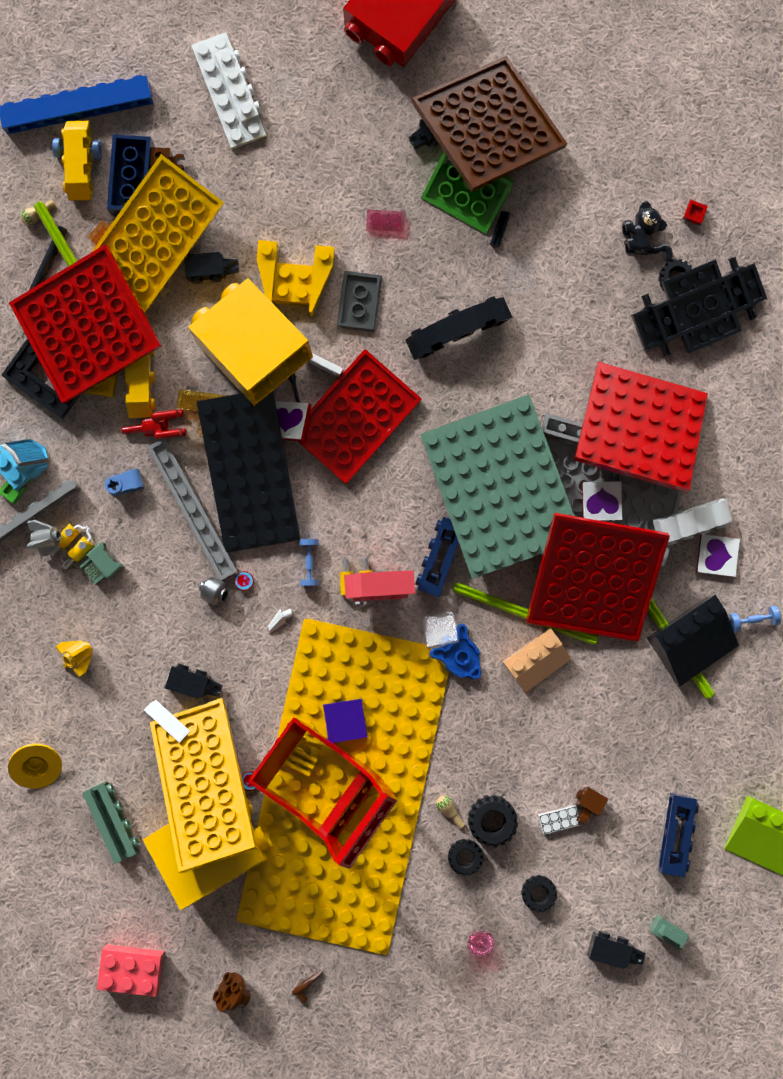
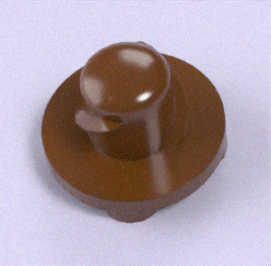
M227 972L223 976L218 990L213 994V1001L216 1002V1007L220 1012L228 1014L237 1007L244 1008L249 1003L251 994L248 989H245V981L242 975L235 972Z

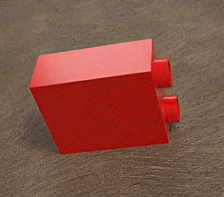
M349 0L343 7L344 25H346L344 32L357 44H361L365 39L376 47L374 54L384 64L392 66L396 62L404 68L455 0Z

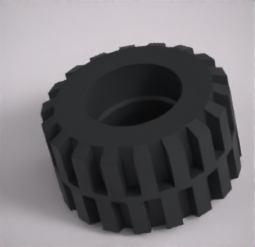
M485 795L484 798H479L475 804H472L471 810L468 813V824L473 837L479 843H483L487 847L490 845L498 847L497 845L501 844L503 846L507 840L509 842L512 840V835H515L517 832L518 817L508 801L501 796ZM490 810H497L504 817L502 827L493 832L485 830L481 824L483 815Z

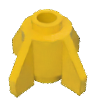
M69 641L61 642L55 647L61 655L65 652L62 656L65 662L62 666L64 669L76 667L73 671L78 677L86 673L93 651L89 643Z

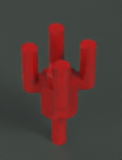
M183 409L153 413L151 418H143L141 425L122 427V434L143 432L145 437L154 436L156 439L186 436L185 428L168 430L167 419L184 417Z

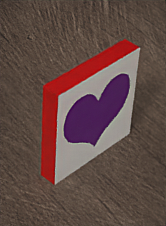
M276 401L282 439L304 442L311 405L309 403Z
M582 482L583 518L599 521L622 520L621 482Z
M701 534L696 572L736 577L740 539Z

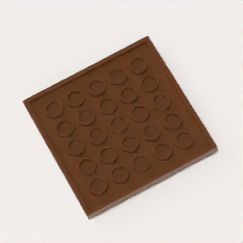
M507 56L412 97L411 103L471 192L558 152L567 146L566 140Z

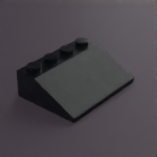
M716 595L706 597L647 637L678 687L739 646L728 614Z

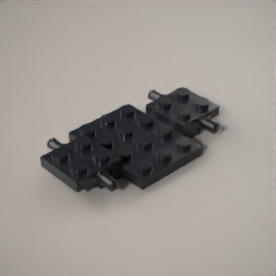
M736 256L728 259L732 270L722 276L717 261L714 259L662 281L667 300L652 304L649 293L642 295L641 298L645 307L639 312L631 314L643 349L648 350L653 347H660L663 357L671 354L667 343L682 337L687 353H691L741 332L736 313L746 310L749 320L757 318L754 306L767 299L755 263L739 267Z

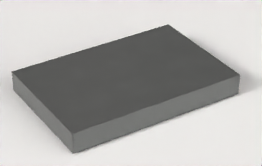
M344 271L337 327L375 332L382 275Z

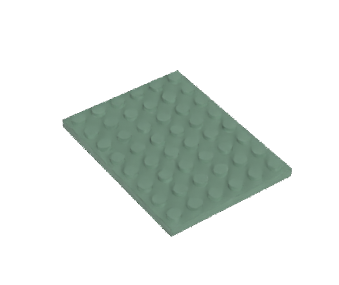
M529 394L420 434L472 579L542 555L554 513L574 516Z

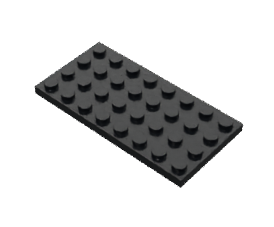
M274 390L255 406L243 393L196 401L223 545L227 553L301 540Z

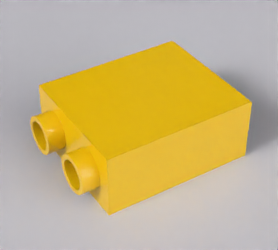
M249 278L240 285L238 283L229 285L223 291L221 300L210 309L204 307L198 310L191 319L192 324L188 326L196 344L254 406L313 358L308 339Z
M246 797L249 813H252V805ZM169 824L142 839L180 910L192 906L269 859L270 857L266 850L273 846L265 829L259 826L256 829L253 828L257 849L181 874L178 872Z

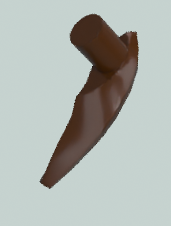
M320 970L294 988L292 995H297L301 1003L306 1002L308 998L304 991L310 987L323 971Z

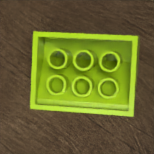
M747 795L724 849L783 875V811Z

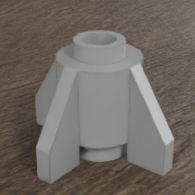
M37 520L28 521V527L33 532L30 536L31 542L26 546L27 550L37 548L40 557L48 556L62 539L60 530L55 526H50Z

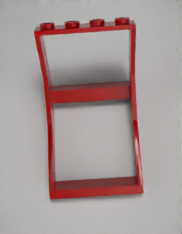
M295 717L287 724L285 730L277 738L273 747L264 756L263 761L248 780L249 784L300 818L325 841L333 861L347 869L351 868L398 801L381 776ZM306 732H309L339 753L360 770L322 825L268 788V785ZM375 787L380 795L342 847L338 839L339 835L372 788Z

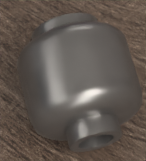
M214 577L202 581L199 586L201 598L213 605L224 603L229 595L227 584Z

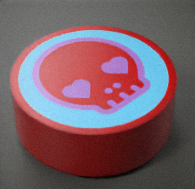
M242 571L236 575L234 582L238 589L246 591L254 585V577L251 573Z
M247 771L241 776L244 789L247 791L256 789L248 783L254 771Z

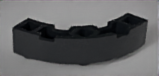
M493 296L486 299L483 303L459 311V309L451 311L448 313V317L424 329L419 328L412 331L411 336L405 339L413 359L418 360L426 358L444 348L443 344L452 340L453 342L459 341L474 334L475 330L480 328L483 331L500 326L513 317L504 297L495 298Z

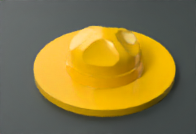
M29 744L19 748L12 754L8 762V773L11 779L16 784L30 789L43 788L52 784L62 771V760L58 752L43 744Z

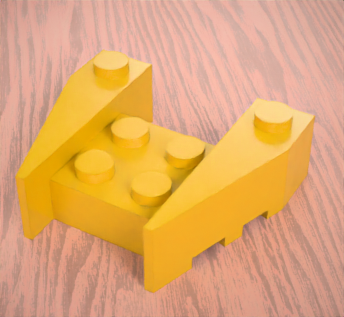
M258 240L256 259L265 296L273 304L309 306L310 317H313L334 271L335 248L315 245L313 266L278 263V242Z

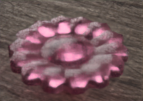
M486 931L473 932L467 941L468 949L476 956L484 957L489 955L495 945L493 942L494 938Z

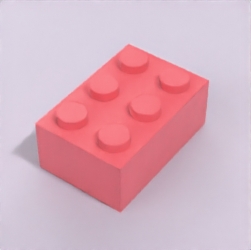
M414 570L344 575L346 598H353V602L408 598V594H415Z
M106 944L101 953L97 990L156 997L160 991L164 951Z

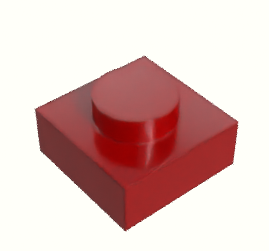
M690 199L682 219L700 226L708 206Z

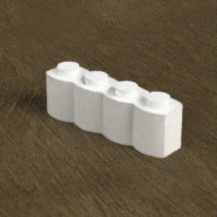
M718 499L653 520L655 531L669 533L670 538L667 545L669 546L676 544V540L680 538L682 540L691 539L694 537L693 534L698 532L701 535L711 532L710 529L714 527L716 529L725 528L727 523L732 522V517L727 499Z

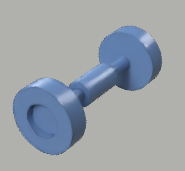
M54 138L52 143L54 158H61L62 150H64L61 138ZM94 140L92 148H90L94 160H101L102 144L100 140Z
M301 539L300 546H307L306 570H308V580H300V586H319V580H311V570L313 569L311 546H319V540Z
M769 607V615L749 616L744 620H740L737 613L730 614L729 620L734 633L741 632V624L743 623L754 624L763 622L765 619H770L773 626L780 625L781 616L778 607Z

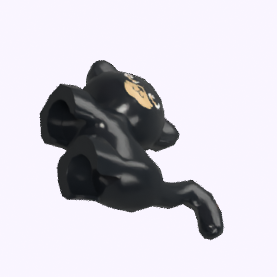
M648 201L641 203L639 211L635 215V225L631 220H625L622 223L623 235L630 236V238L624 241L626 253H636L639 255L658 254L664 251L666 252L665 260L667 262L672 261L673 251L667 244L653 246L647 237V234L650 235L656 231H663L667 227V223L661 218L659 212L652 208Z

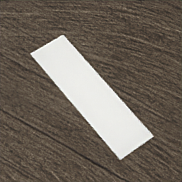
M157 700L150 703L144 709L179 743L189 733L190 730Z

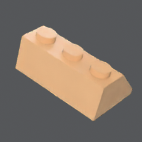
M548 628L502 663L524 693H526L569 662L571 658L553 630Z

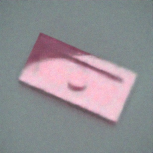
M367 209L366 230L404 232L405 212Z

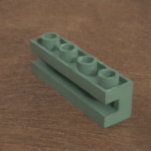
M105 781L84 791L82 794L114 864L137 854L140 843L137 837H133L131 834L132 826L130 821L125 819L122 814L124 809L121 802H117L114 794H116L114 786Z

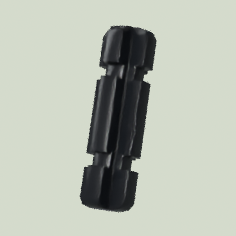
M501 211L500 220L497 222L490 242L492 247H500L501 239L504 236L507 222L511 215L507 211Z

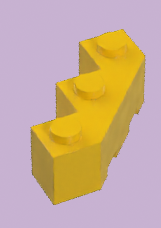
M66 121L65 127L62 129V139L64 140L62 162L65 174L63 191L67 193L68 201L91 200L93 184L90 173L93 161L90 151L92 141L90 122Z
M155 351L125 368V384H127L128 394H126L128 418H151L153 410H156V399L152 398L151 393L152 384L156 382L155 372H152L151 360L152 356H155Z

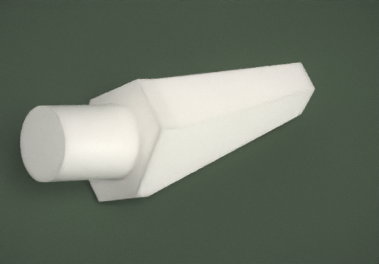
M281 609L278 611L268 626L270 633L286 623L285 619L294 616L291 609L284 612Z

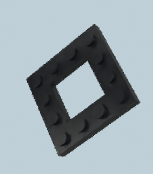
M27 338L1 376L54 414L64 419L79 396L63 404L53 388L30 373L39 359Z

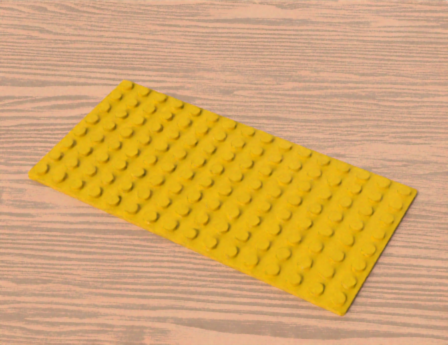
M308 618L303 620L277 738L280 737L293 717L303 721L328 738L323 704L362 699L367 738L334 743L381 776L398 801L351 868L347 869L333 861L325 841L300 818L264 794L257 827L262 826L265 829L273 846L266 850L270 858L249 870L246 874L237 915L239 923L382 955L388 954L449 674L439 660L432 659L429 656L431 649L439 647ZM306 732L303 736L306 737V740L322 746L321 749L305 743L304 745L298 743L296 746L318 758L310 776L283 764L268 785V788L322 825L360 770L339 753L309 732ZM292 751L291 754L310 764L312 763V760ZM289 757L287 758L288 761H290V762H292V763H294V764H296V765H298V766H300V767H302V768H304V769H306V770L309 769L308 767L304 766L303 764H301V763H299V762H297V761H295V760H293V759H291V758H289ZM375 787L372 788L339 835L338 839L342 847L380 795Z

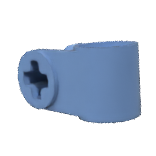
M139 469L126 471L109 477L105 481V489L114 496L135 492L136 489L141 490L144 488ZM114 482L119 484L116 486V490L111 488Z

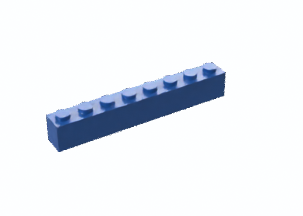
M136 75L131 79H117L112 83H98L96 86L79 87L74 91L64 90L59 92V94H45L40 98H26L16 103L7 102L0 106V120L6 134H12L60 124L66 121L151 105L154 102L147 76Z

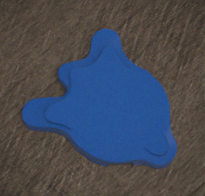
M460 624L456 627L455 639L445 636L441 646L433 648L429 652L430 658L439 660L453 676L468 677L472 680L478 679L481 676L480 651L469 639L465 624Z

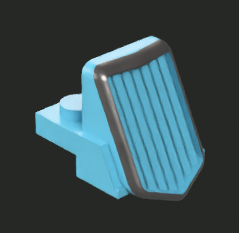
M32 439L0 444V451L2 452L0 454V473L14 490L18 491L31 478L36 479L49 467L46 464L49 460L46 447Z

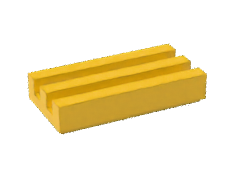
M295 747L294 752L312 760V763L310 764L293 754H290L289 758L309 769L306 770L288 760L284 764L310 776L318 758Z

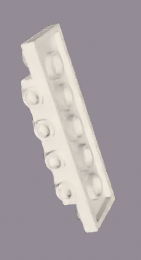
M225 32L191 45L231 150L267 137L258 114L261 113L258 101L254 102L252 96L255 95L251 84L247 85L245 81L248 78L244 67L240 68L238 63L241 61L238 50H233L227 33Z

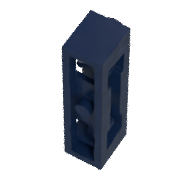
M445 517L442 518V521H437L434 531H437L436 538H431L428 546L431 552L429 557H424L421 566L424 567L423 574H418L415 585L418 586L417 590L436 597L440 596L459 543L455 535L453 543L449 544L439 572L441 577L438 585H435L438 577L436 574L431 573L429 581H426L428 572L432 570L438 554L443 530L446 531L443 540L449 542L453 532L455 533L451 519Z
M670 793L658 870L663 874L685 877V873L689 871L690 862L688 854L691 853L693 847L691 835L695 832L696 828L694 815L698 813L699 808L697 799L692 796ZM676 815L683 817L678 844L679 854L672 852L678 819H675Z

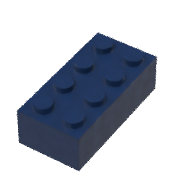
M113 134L107 199V210L111 216L119 214L151 169L149 166L151 147H155V144L150 136Z

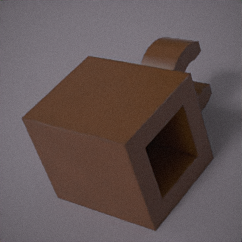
M151 147L150 168H152L162 154L181 170H184V165L177 164L179 160H185L183 154L173 156L170 148Z
M590 787L580 789L575 797L577 800L575 805L580 807L582 811L579 813L576 821L586 824L590 814L600 816L608 798Z

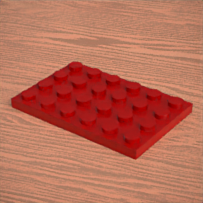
M364 349L310 409L304 442H297L342 482L347 484L420 403L422 398Z

